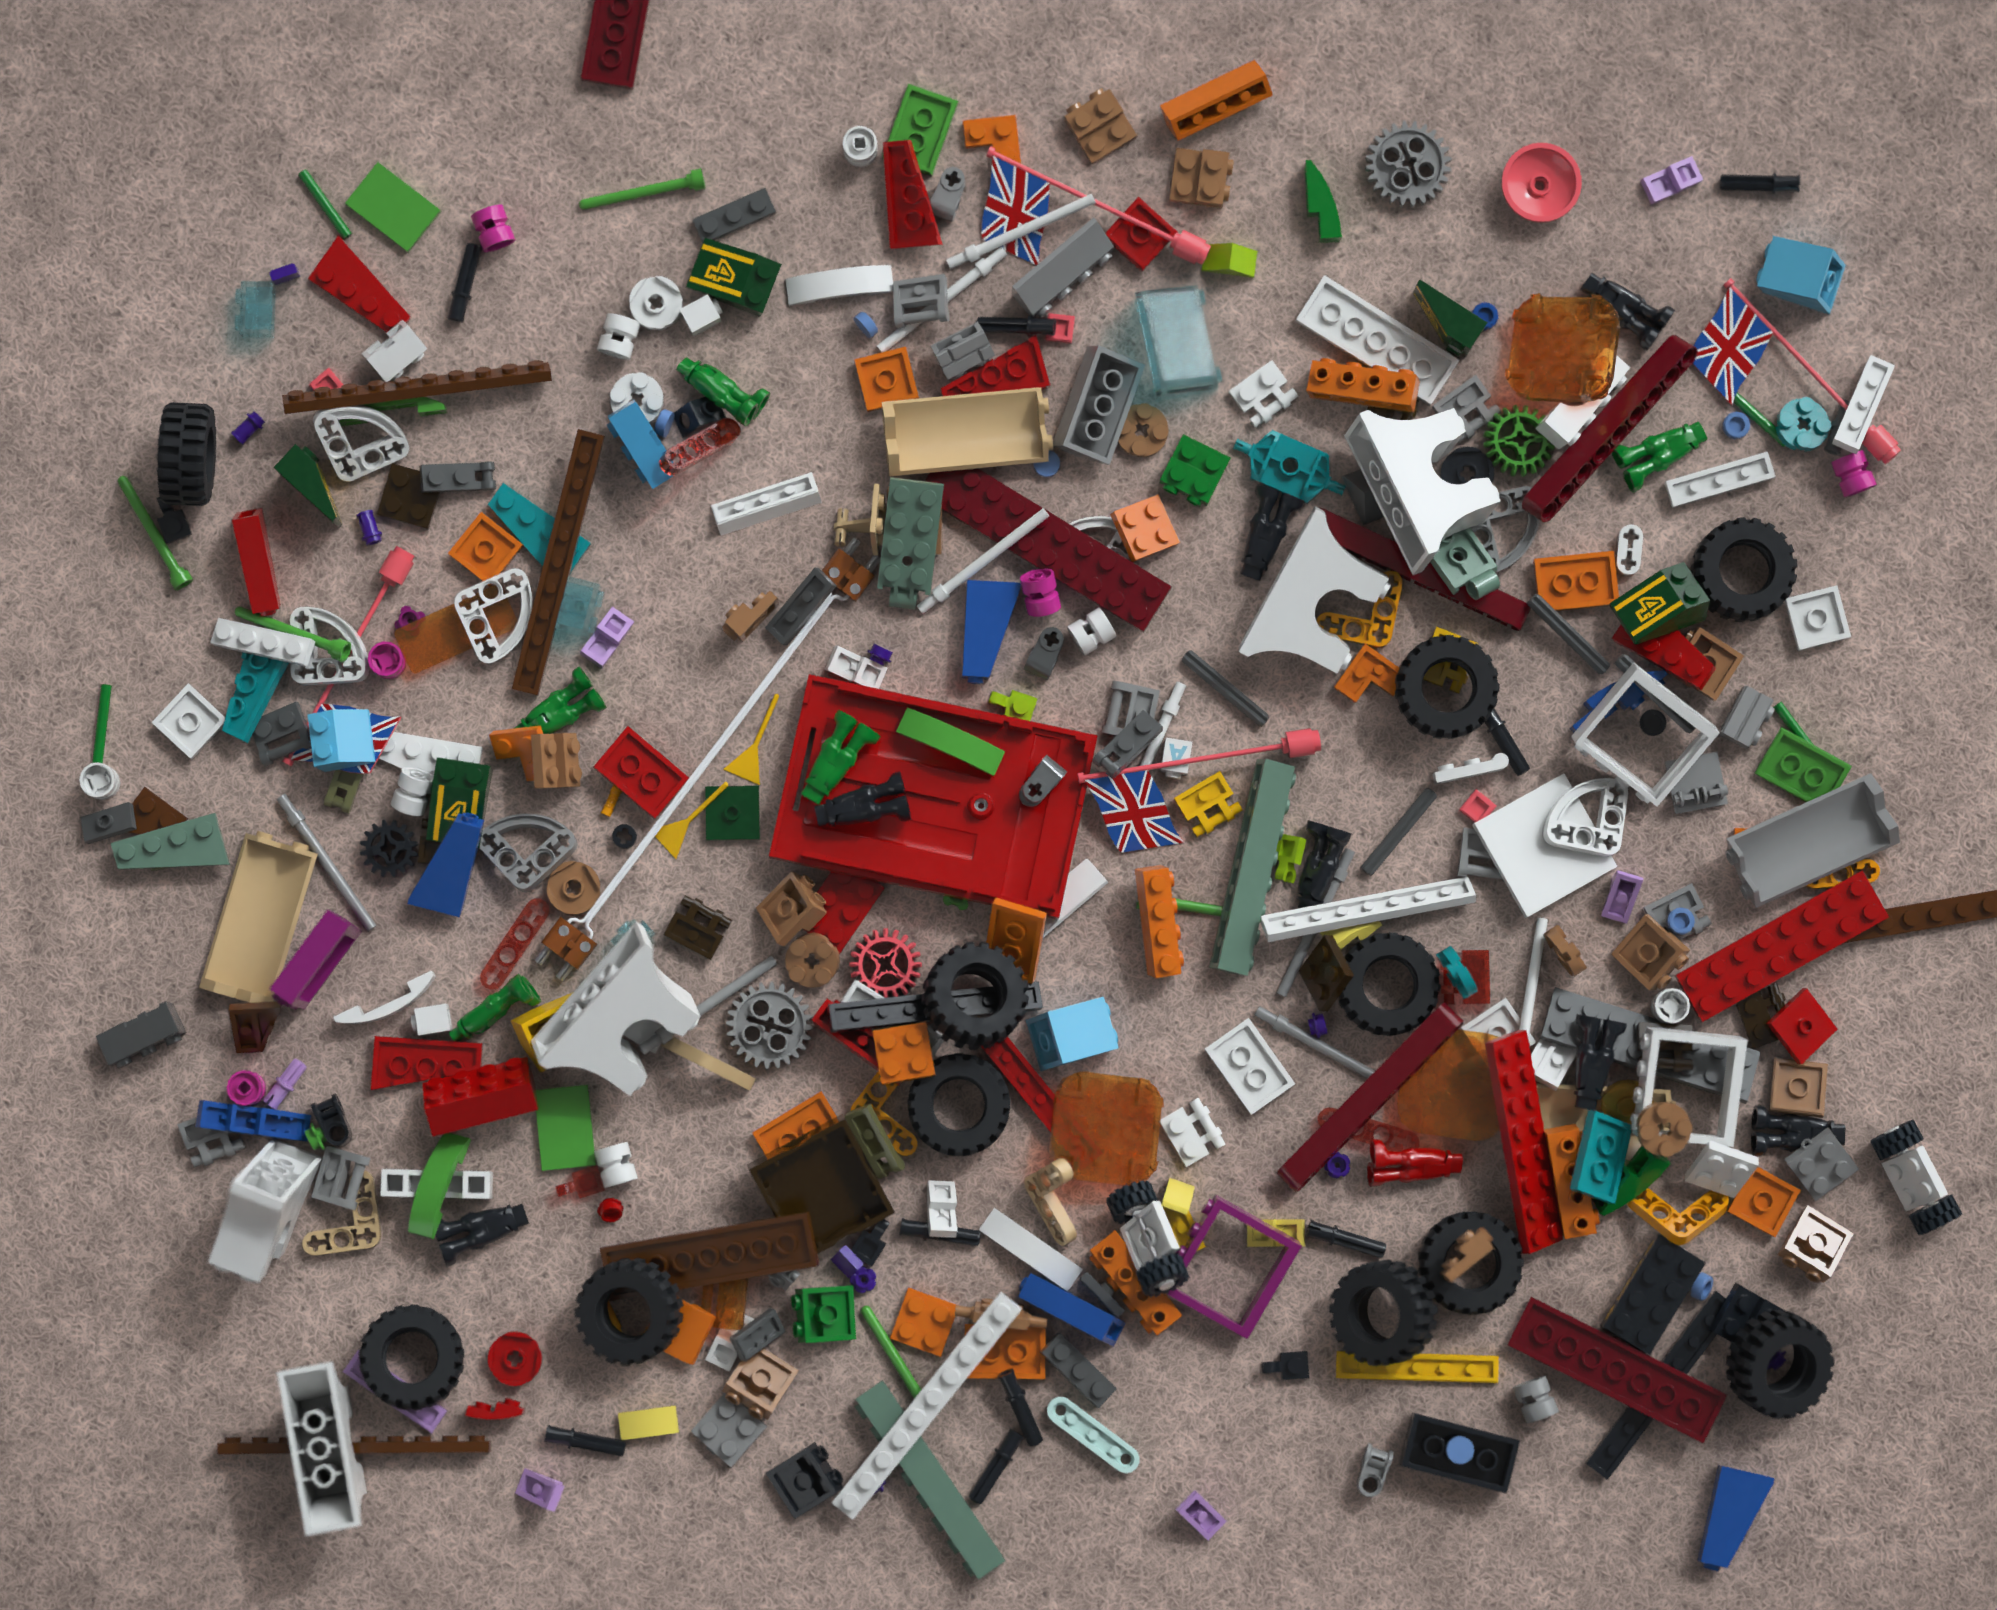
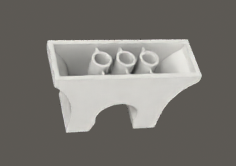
M1454 408L1417 420H1393L1381 417L1367 410L1359 413L1344 435L1412 575L1418 574L1425 569L1438 552L1442 540L1454 533L1484 523L1500 503L1499 492L1492 485L1489 478L1471 479L1465 484L1455 485L1443 481L1433 470L1432 463H1436L1448 455L1466 432L1464 422L1457 415Z
M1315 506L1239 646V652L1249 657L1264 651H1285L1306 657L1335 673H1338L1340 668L1345 670L1352 658L1349 653V645L1336 634L1326 631L1317 623L1315 618L1316 605L1324 594L1337 589L1349 591L1359 599L1376 603L1378 598L1384 599L1390 588V583L1387 582L1388 576L1347 552L1329 530L1325 512Z
M636 921L533 1037L531 1043L538 1063L544 1068L568 1066L585 1069L605 1078L631 1096L635 1090H639L644 1085L647 1074L638 1052L629 1041L622 1039L624 1031L634 1022L648 1019L659 1022L667 1031L684 1036L687 1031L695 1028L700 1014L691 994L669 979L653 962V947L646 930Z
M272 1138L232 1182L224 1218L208 1263L215 1265V1268L222 1272L231 1271L236 1273L247 1282L259 1283L266 1275L271 1260L279 1259L284 1254L306 1195L323 1157Z
M333 1362L277 1372L306 1536L361 1526L362 1496L367 1493L363 1467L360 1463L356 1462L351 1442L349 1418H352L353 1411L348 1386L343 1387L341 1385Z

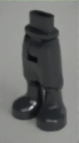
M1594 273L1590 274L1580 289L1589 295L1588 300L1593 301L1604 313L1612 318L1617 326L1631 330L1639 338V345L1646 351L1655 342L1660 331L1664 329L1675 312V309L1670 306L1655 309L1649 306L1641 295L1635 294L1613 281H1606L1604 276L1601 279ZM1634 314L1642 316L1654 327L1647 326L1644 323L1640 322L1639 320H1637Z
M1257 484L1255 494L1260 500L1259 508L1249 522L1250 530L1245 545L1244 558L1241 560L1244 564L1240 572L1241 575L1260 581L1263 572L1268 570L1267 566L1272 561L1282 538L1286 536V523L1293 511L1301 510L1305 502L1290 494L1282 493L1275 518L1272 522H1269V516L1280 491Z
M901 772L891 774L888 781L876 786L862 785L859 789L844 793L831 800L826 799L825 804L814 806L819 827L831 824V827H835V823L836 825L872 823L886 815H896L903 822L911 821L912 817L905 795ZM900 796L882 803L874 802L882 797Z
M1307 821L1306 830L1314 836L1315 842L1300 876L1298 893L1301 896L1296 898L1300 900L1297 909L1323 904V900L1339 867V857L1344 847L1348 844L1352 833L1314 821Z
M1577 1014L1576 1024L1583 1031V1039L1576 1052L1575 1089L1577 1091H1574V1095L1577 1096L1574 1107L1596 1111L1597 1101L1602 1099L1600 1094L1605 1087L1610 1067L1615 1061L1614 1043L1616 1038L1625 1032L1627 1023L1603 1019L1601 1045L1596 1050L1595 1043L1601 1025V1018Z
M1755 1105L1753 1108L1752 1129H1780L1785 1131V1133L1780 1135L1752 1132L1751 1151L1753 1156H1763L1769 1148H1780L1793 1152L1802 1147V1141L1813 1139L1826 1128L1831 1130L1842 1146L1845 1145V1124H1834L1833 1120L1826 1121L1813 1117L1797 1116L1795 1114L1770 1115L1766 1107L1761 1105Z
M509 1204L506 1207H498L476 1213L468 1212L460 1220L451 1222L441 1219L436 1232L438 1242L462 1232H469L464 1238L439 1244L446 1267L454 1265L457 1256L464 1251L483 1249L486 1245L509 1235L513 1230L515 1232L519 1231L518 1227L529 1224L523 1204L513 1207Z

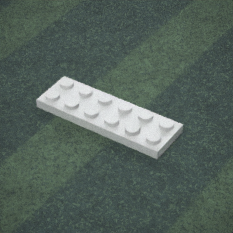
M1325 275L1296 318L1297 323L1369 368H1372L1373 365H1379L1388 368V371L1398 372L1399 369L1413 371L1420 381L1417 398L1431 406L1459 362V359Z

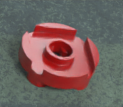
M515 1331L498 1337L489 1349L487 1360L488 1366L497 1380L505 1385L520 1386L533 1380L539 1373L543 1357L536 1340L526 1333ZM514 1351H518L519 1356L523 1357V1361L518 1362L517 1367L512 1366V1361L508 1360V1355H513Z

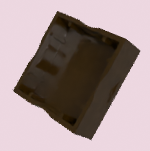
M843 1114L747 1164L754 1181L775 1217L803 1212L810 1213L817 1254L834 1246L845 1236L862 1231L895 1213Z

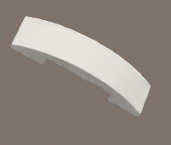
M891 265L842 268L785 279L789 306L813 303L816 300L893 292Z
M429 971L408 981L410 993L366 1014L363 1013L361 1006L357 1005L333 1018L338 1023L361 1024L394 1015L411 1005L429 988L436 978L435 973Z
M995 1208L979 1229L1066 1291L1070 1289L1083 1270Z

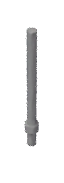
M286 794L280 796L277 801L287 814V820L292 828L296 827L312 852L318 854L317 859L366 930L369 932L377 925L304 820L306 818L302 812L296 810Z
M1345 848L1323 904L1331 903L1340 883H1344L1348 875L1346 871L1355 854L1354 851ZM1316 933L1303 936L1276 992L1283 997L1287 996Z
M772 956L768 957L696 1006L700 1017L776 966L775 959ZM662 1026L655 1031L654 1036L640 1044L639 1048L645 1055L661 1043L664 1045L672 1040V1036L675 1033L667 1031Z
M1261 1006L1258 1007L1254 1014L1273 1025L1272 1028L1280 1033L1283 1031L1367 1079L1375 1072L1370 1067L1289 1023V1019L1280 1014L1277 1016Z

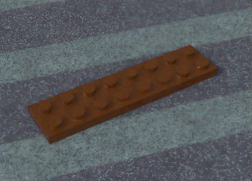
M809 1212L600 1248L603 1267L613 1261L616 1262L624 1258H630V1260L636 1258L645 1259V1264L653 1262L659 1265V1272L666 1271L671 1276L668 1279L670 1284L676 1283L679 1290L819 1265ZM621 1287L614 1290L610 1294L609 1299L614 1301L642 1295L634 1289Z

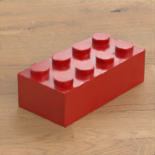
M515 1057L504 1063L496 1065L487 1064L480 1069L459 1071L452 1076L436 1077L422 1083L424 1110L433 1137L538 1110L536 1085L528 1057Z

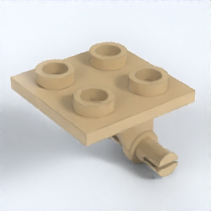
M874 484L871 518L848 521L849 510L845 508L843 512L842 508L837 510V522L834 523L833 528L836 532L834 542L836 546L840 547V537L841 547L846 546V533L848 532L870 533L873 555L878 556L879 546H882L883 522H885L887 506H885V494H881L879 484Z

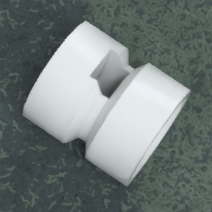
M856 126L846 132L843 137V151L847 161L856 167L868 166L874 162L877 157L878 146L876 135L872 130L864 126Z
M608 313L603 326L606 333L600 336L597 350L609 356L629 360L634 347L631 340L637 337L640 323L625 316ZM616 336L623 338V342L612 339V337Z
M1100 607L1087 614L1085 621L1078 619L1067 626L1070 635L1084 656L1096 650L1098 643L1106 644L1117 637L1112 625ZM1092 630L1093 634L1087 635V632Z
M97 762L89 764L81 772L80 786L89 796L99 800H107L118 792L120 778L111 767Z
M402 768L397 782L400 788L394 791L391 806L408 815L422 816L428 803L426 794H430L432 791L433 776L420 769Z
M1670 988L1657 993L1651 1001L1650 1008L1655 1019L1662 1023L1674 1024L1685 1019L1689 1013L1690 1003L1684 992L1679 989Z
M628 1142L594 1151L597 1165L603 1168L600 1175L604 1188L638 1179L634 1164L629 1163L632 1155Z

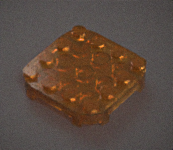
M1541 293L1530 295L1531 298L1523 302L1518 309H1514L1512 315L1514 328L1509 367L1505 368V376L1517 396L1525 400L1543 402H1590L1605 398L1614 379L1620 332V319L1616 309L1602 296L1592 294V297H1543Z
M1458 1029L1399 1089L1397 1108L1402 1124L1410 1130L1421 1134L1475 1142L1486 1141L1495 1137L1500 1128L1485 1042L1499 1037L1488 1033Z
M1088 1071L1076 1072L1064 1077L1057 1086L1054 1096L1049 1145L1051 1163L1059 1158L1065 1159L1072 1168V1180L1120 1186L1126 1184L1129 1186L1131 1182L1136 1181L1138 1183L1142 1180H1148L1156 1171L1159 1162L1156 1160L1161 1109L1164 1108L1163 1097H1161L1158 1089L1150 1083V1080L1141 1077L1132 1078Z

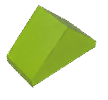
M1235 243L1208 244L1211 245V248L1202 265V271L1254 278L1257 259L1256 250Z

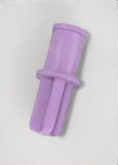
M296 1058L293 1059L281 1077H276L277 1082L262 1100L265 1103L268 1102L270 1107L277 1110L289 1091H294L293 1086L306 1070V1065Z

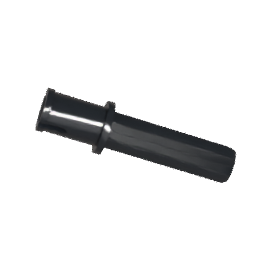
M1776 173L1772 175L1723 174L1720 177L1721 190L1772 191V194H1775L1776 191L1798 193L1800 191V175L1782 176L1776 175Z
M468 243L466 245L455 291L451 292L453 298L449 314L447 315L449 320L464 322L468 301L472 300L470 293L482 247L478 244Z
M1028 316V318L978 317L976 320L983 331L988 333L1027 334L1028 337H1031L1032 334L1055 336L1056 333L1055 318L1039 319L1032 318V316Z
M1494 708L1490 717L1484 722L1488 728L1487 733L1492 734L1502 753L1508 756L1509 764L1517 776L1523 775L1530 769V766L1504 725L1506 721L1501 720Z
M902 1218L899 1234L923 1238V1241L932 1239L970 1246H978L981 1236L978 1230L957 1227L956 1238L929 1237L928 1220L920 1222Z
M1310 1220L1309 1230L1306 1231L1307 1237L1328 1242L1329 1246L1335 1244L1377 1258H1383L1386 1251L1385 1243L1337 1229V1225L1331 1227Z
M1007 1369L998 1374V1378L1006 1393L1005 1400L1010 1402L1027 1444L1030 1447L1037 1446L1043 1441V1437L1024 1396L1026 1392L1024 1389H1021L1014 1370Z
M550 1425L547 1426L544 1440L546 1443L568 1446V1449L576 1447L616 1456L624 1455L626 1447L624 1440L574 1431L575 1428L573 1427L572 1430Z
M1010 1428L998 1449L995 1448V1455L969 1494V1498L977 1504L981 1505L1008 1462L1013 1461L1012 1456L1022 1440L1025 1439Z

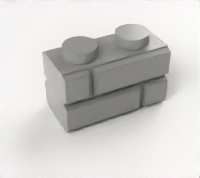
M978 322L930 346L947 380L960 378L966 374L968 369L974 366H984L983 364L995 356Z
M1743 686L1718 735L1744 749H1748L1751 744L1756 746L1762 735V732L1759 730L1762 722H1768L1775 708L1771 707L1774 700L1749 686Z

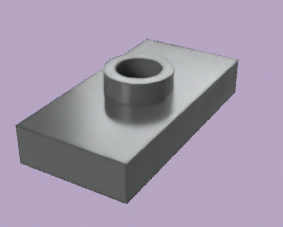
M130 802L80 817L84 842L87 844L137 829L133 804Z
M1088 1272L1080 1277V1281L1115 1317H1119L1125 1311L1112 1298L1115 1292L1105 1282L1100 1285Z
M769 1308L732 1335L730 1340L740 1360L746 1362L786 1331L775 1309Z

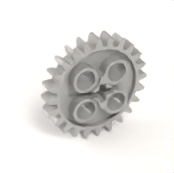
M1403 121L1401 128L1398 129L1395 123L1391 125V132L1385 128L1382 129V136L1384 138L1374 137V141L1378 146L1369 145L1368 150L1374 155H1366L1365 160L1372 164L1366 166L1365 171L1373 172V174L1367 180L1368 182L1376 181L1373 191L1383 190L1381 199L1387 195L1391 196V205L1398 199L1401 208L1404 206L1405 201H1409L1411 208H1414L1416 200H1419L1423 206L1425 205V196L1434 200L1435 194L1433 190L1441 193L1443 188L1439 183L1447 184L1449 180L1443 175L1451 172V168L1445 166V164L1450 163L1452 158L1444 156L1449 151V147H1440L1444 138L1435 140L1436 130L1428 134L1426 132L1427 124H1424L1421 129H1417V122L1414 121L1411 128H1408L1406 121ZM1418 142L1421 144L1423 151L1414 153L1410 150L1409 144ZM1398 143L1403 144L1407 160L1414 162L1412 172L1418 182V186L1413 184L1409 167H1403L1405 157ZM1388 151L1395 152L1398 160L1396 162H1388L1384 154ZM1422 166L1429 167L1432 170V176L1423 177L1418 169ZM1396 176H1404L1408 184L1405 187H1399L1395 184L1394 178Z
M761 982L759 983V991H755L752 986H749V996L741 992L740 996L743 1001L741 1003L733 1001L737 1010L728 1011L734 1017V1020L726 1022L727 1025L733 1026V1030L727 1032V1036H735L736 1039L730 1045L740 1046L736 1054L741 1055L745 1052L747 1054L745 1057L746 1063L754 1058L755 1067H758L761 1061H763L766 1069H769L771 1062H774L776 1067L780 1068V1060H784L790 1065L789 1056L793 1055L799 1059L800 1057L796 1050L798 1048L802 1050L807 1049L802 1042L803 1040L812 1039L805 1033L814 1028L806 1024V1021L812 1019L813 1016L804 1014L809 1005L800 1006L799 1003L803 999L802 995L795 999L793 998L795 989L792 988L786 993L784 992L785 984H781L777 990L775 989L774 982L770 983L769 989H765ZM759 1001H765L769 1006L767 1014L763 1016H758L754 1013V1005ZM789 1009L793 1011L794 1020L790 1024L780 1022L779 1015L783 1010ZM751 1016L765 1022L773 1018L775 1025L791 1029L793 1033L789 1035L771 1029L770 1033H766L764 1026L747 1021V1017ZM752 1026L760 1030V1037L754 1042L748 1041L745 1036L746 1030ZM775 1035H782L786 1040V1045L781 1050H775L771 1046V1039Z

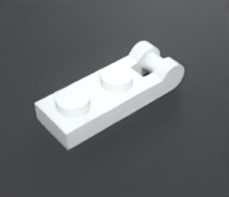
M1498 753L1490 761L1480 762V758L1464 761L1465 766L1454 768L1453 764L1442 765L1438 767V772L1432 774L1434 784L1501 771L1508 765L1509 759L1506 754Z

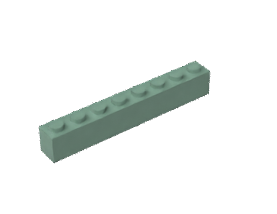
M1269 759L1256 760L1209 968L1248 976V971H1251L1253 967V949L1260 938L1258 927L1261 916L1265 915L1266 912L1264 901L1266 893L1270 891L1272 885L1270 875L1272 867L1276 865L1278 859L1277 844L1284 833L1282 822L1284 815L1289 810L1290 800L1288 796L1296 780L1295 766Z
M883 1380L857 1397L856 1401L858 1404L854 1406L863 1420L867 1417L873 1424L870 1430L878 1442L883 1439L904 1412ZM920 1436L899 1462L904 1470L901 1476L909 1487L914 1484L920 1493L916 1498L924 1509L928 1507L935 1515L931 1520L939 1532L946 1531L950 1537L946 1542L954 1554L961 1553L965 1559V1562L962 1563L963 1567L970 1577L976 1575L979 1580L1005 1562V1558Z

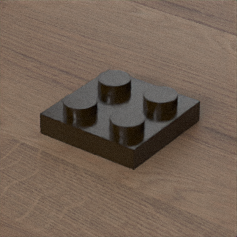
M392 463L377 515L429 530L440 492L421 493L420 471Z
M1324 935L1299 969V973L1319 1011L1328 1012L1354 977L1333 935Z

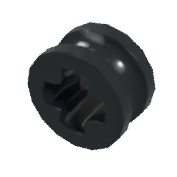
M621 824L614 829L612 839L618 847L628 849L635 844L637 834L632 826ZM623 829H628V834L632 836L631 841L627 840L626 844H622L621 839L617 837L618 832L623 833Z

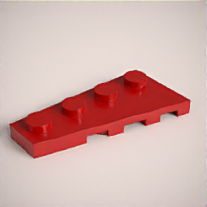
M912 141L883 142L890 249L943 245Z
M338 235L308 279L386 333L401 320L407 324L411 316Z
M1032 336L1022 344L983 364L984 366L972 372L970 371L941 388L942 396L1039 387L1045 389L1050 387L1037 336Z
M1620 624L1611 638L1620 646L1701 691L1716 670L1715 666L1678 630L1635 645Z
M375 1036L371 1090L426 1081L436 1077H448L459 1071L480 1069L482 1067L483 1043Z

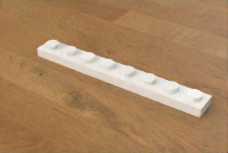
M1466 876L1261 916V925L1267 941L1272 942L1475 903L1476 894L1469 877Z

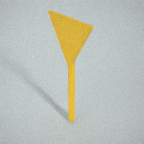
M779 694L774 695L754 743L723 770L760 785L758 745L778 701Z
M724 782L687 819L664 825L655 835L675 859H677L689 823L728 787L727 782Z

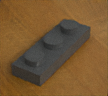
M763 188L692 220L703 243L704 238L716 240L776 213V210L766 188Z
M814 567L765 628L782 645H788L837 585L820 568Z
M1057 1332L1040 1351L1096 1408H1100L1117 1389L1061 1333Z

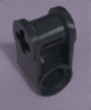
M332 1094L330 1099L319 1104L312 1103L313 1114L321 1126L326 1140L337 1147L349 1144L352 1139V1131L337 1094ZM343 1127L345 1130L344 1138L338 1142L334 1141L332 1137L334 1129Z

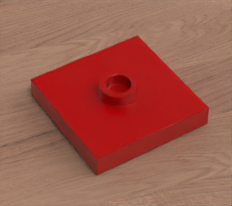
M1139 196L1124 212L1173 237L1176 232L1178 233ZM1121 217L1105 233L1114 248L1141 272L1170 242Z
M1802 988L1767 1022V1025L1797 1064H1803L1838 1030L1807 988Z

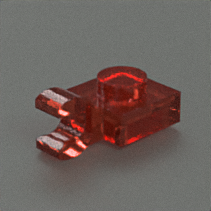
M597 1165L573 1172L571 1174L574 1181L555 1186L559 1197L577 1192L579 1199L605 1191Z

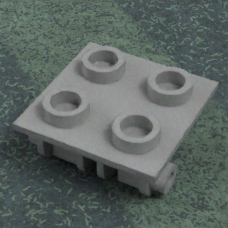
M1718 752L1702 754L1671 790L1675 814L1728 804L1726 796L1728 795V788L1723 782ZM1676 760L1665 762L1666 771H1668V769L1674 764Z

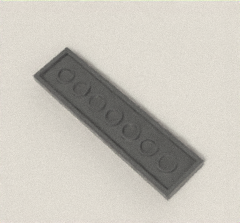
M1555 987L1540 1039L1569 1049L1578 1050L1582 1043L1583 1031L1576 1024V1016L1581 1014L1601 1018V1025L1595 1043V1049L1598 1050L1602 1039L1603 1019L1627 1023L1625 1032L1619 1035L1614 1043V1063L1637 1070L1638 1057L1643 1054V1051H1637V1024L1639 1022H1662L1646 1015ZM1693 1043L1691 1054L1682 1053L1683 1059H1693L1692 1070L1682 1069V1072H1673L1672 1069L1658 1068L1655 1076L1722 1096L1728 1046ZM1746 1048L1739 1101L1744 1104L1749 1099L1761 1053L1750 1048ZM1658 1052L1659 1057L1672 1058V1053Z

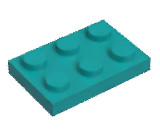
M1588 1110L1570 1185L1571 1190L1605 1203L1615 1204L1632 1133V1125L1598 1111Z

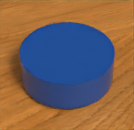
M1480 303L1472 311V313L1488 322L1484 330L1491 329L1498 321V311L1490 303Z

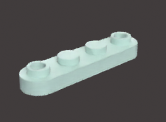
M1056 1397L1049 1402L1047 1414L1051 1421L1122 1473H1130L1138 1467L1140 1461L1138 1452L1065 1397ZM1058 1405H1063L1066 1408L1064 1415L1056 1414L1055 1409ZM1129 1454L1131 1457L1130 1463L1123 1464L1120 1460L1121 1456Z

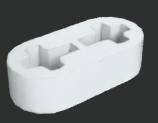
M1627 525L1618 534L1615 565L1617 571L1624 576L1635 574L1641 564L1643 533L1636 525ZM1629 530H1632L1633 535L1638 537L1637 540L1632 542L1631 548H1627L1628 539L1623 538V535L1627 534ZM1627 552L1631 553V562H1635V566H1631L1629 571L1625 570V565H1621V561H1624L1627 557Z

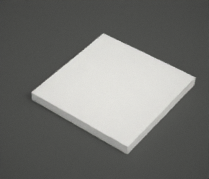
M1565 774L1556 777L1472 824L1525 918L1617 867L1612 856L1602 857L1555 847L1545 841L1543 830L1551 808L1563 794L1572 789ZM1579 798L1575 799L1568 806L1561 818L1562 821L1595 827ZM1558 827L1551 831V833L1555 834V839L1560 836L1569 837L1570 832L1567 834L1559 833ZM1577 832L1576 841L1582 846L1587 845V834ZM1595 840V843H1594V845H1596L1597 843L1604 844L1603 841H1596V840Z

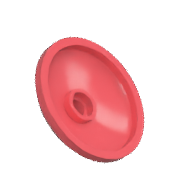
M1534 143L1524 146L1511 156L1503 170L1501 185L1507 204L1517 215L1529 221L1543 223L1563 217L1574 207L1581 192L1582 179L1576 161L1567 151L1549 143ZM1542 182L1544 189L1541 191L1537 190L1535 183Z

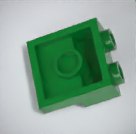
M1183 434L1159 483L1163 484L1162 489L1168 493L1177 495L1179 492L1187 496L1186 501L1197 507H1201L1202 504L1207 506L1231 457Z
M853 1285L795 1289V1294L791 1296V1307L793 1311H796L797 1322H793L792 1332L793 1336L798 1338V1343L856 1340Z

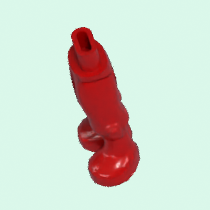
M1371 1139L1370 1141L1371 1162L1367 1165V1181L1370 1187H1378L1393 1181L1409 1183L1412 1181L1441 1178L1443 1176L1446 1178L1450 1177V1173H1461L1462 1153L1451 1154L1450 1150L1444 1151L1436 1148H1408L1402 1151H1389L1382 1140ZM1394 1165H1402V1166H1399L1398 1168H1390V1167H1387V1166H1394Z

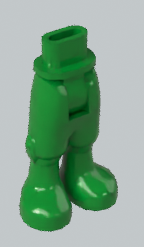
M686 357L677 366L676 371L685 376L684 380L688 384H691L717 407L726 409L743 426H748L752 419L755 420L769 400L770 392L762 388L753 395H749L741 391L737 384L720 370L708 364L701 366L702 362L699 360L694 362Z
M1697 421L1691 425L1686 423L1682 427L1674 428L1655 436L1649 435L1637 446L1626 447L1618 445L1611 454L1620 469L1631 465L1644 456H1652L1648 461L1623 472V478L1629 490L1635 493L1643 487L1644 479L1653 472L1667 470L1670 465L1685 457L1693 449H1698L1699 444L1707 441L1708 438L1702 425Z
M578 666L572 671V682L563 690L551 692L548 698L537 705L525 718L520 719L522 723L514 728L541 725L543 734H552L565 726L573 725L581 714L590 710L601 712L607 706L595 688L590 690L575 704L567 705L571 699L593 687L585 672Z
M838 710L834 716L835 730L832 736L821 745V751L814 762L809 777L804 781L807 785L801 792L804 797L817 805L820 804L824 796L828 797L830 795L829 792L839 784L848 770L855 765L857 753L865 744H876L881 737L860 722L848 745L841 749L847 735L858 724L855 718L841 710Z
M517 974L499 992L488 995L480 1005L460 1018L457 1022V1027L451 1030L449 1035L456 1042L461 1041L465 1037L471 1039L473 1034L479 1035L491 1028L507 1014L509 1008L514 1003L521 1001L533 1007L541 1003L540 996L525 976Z

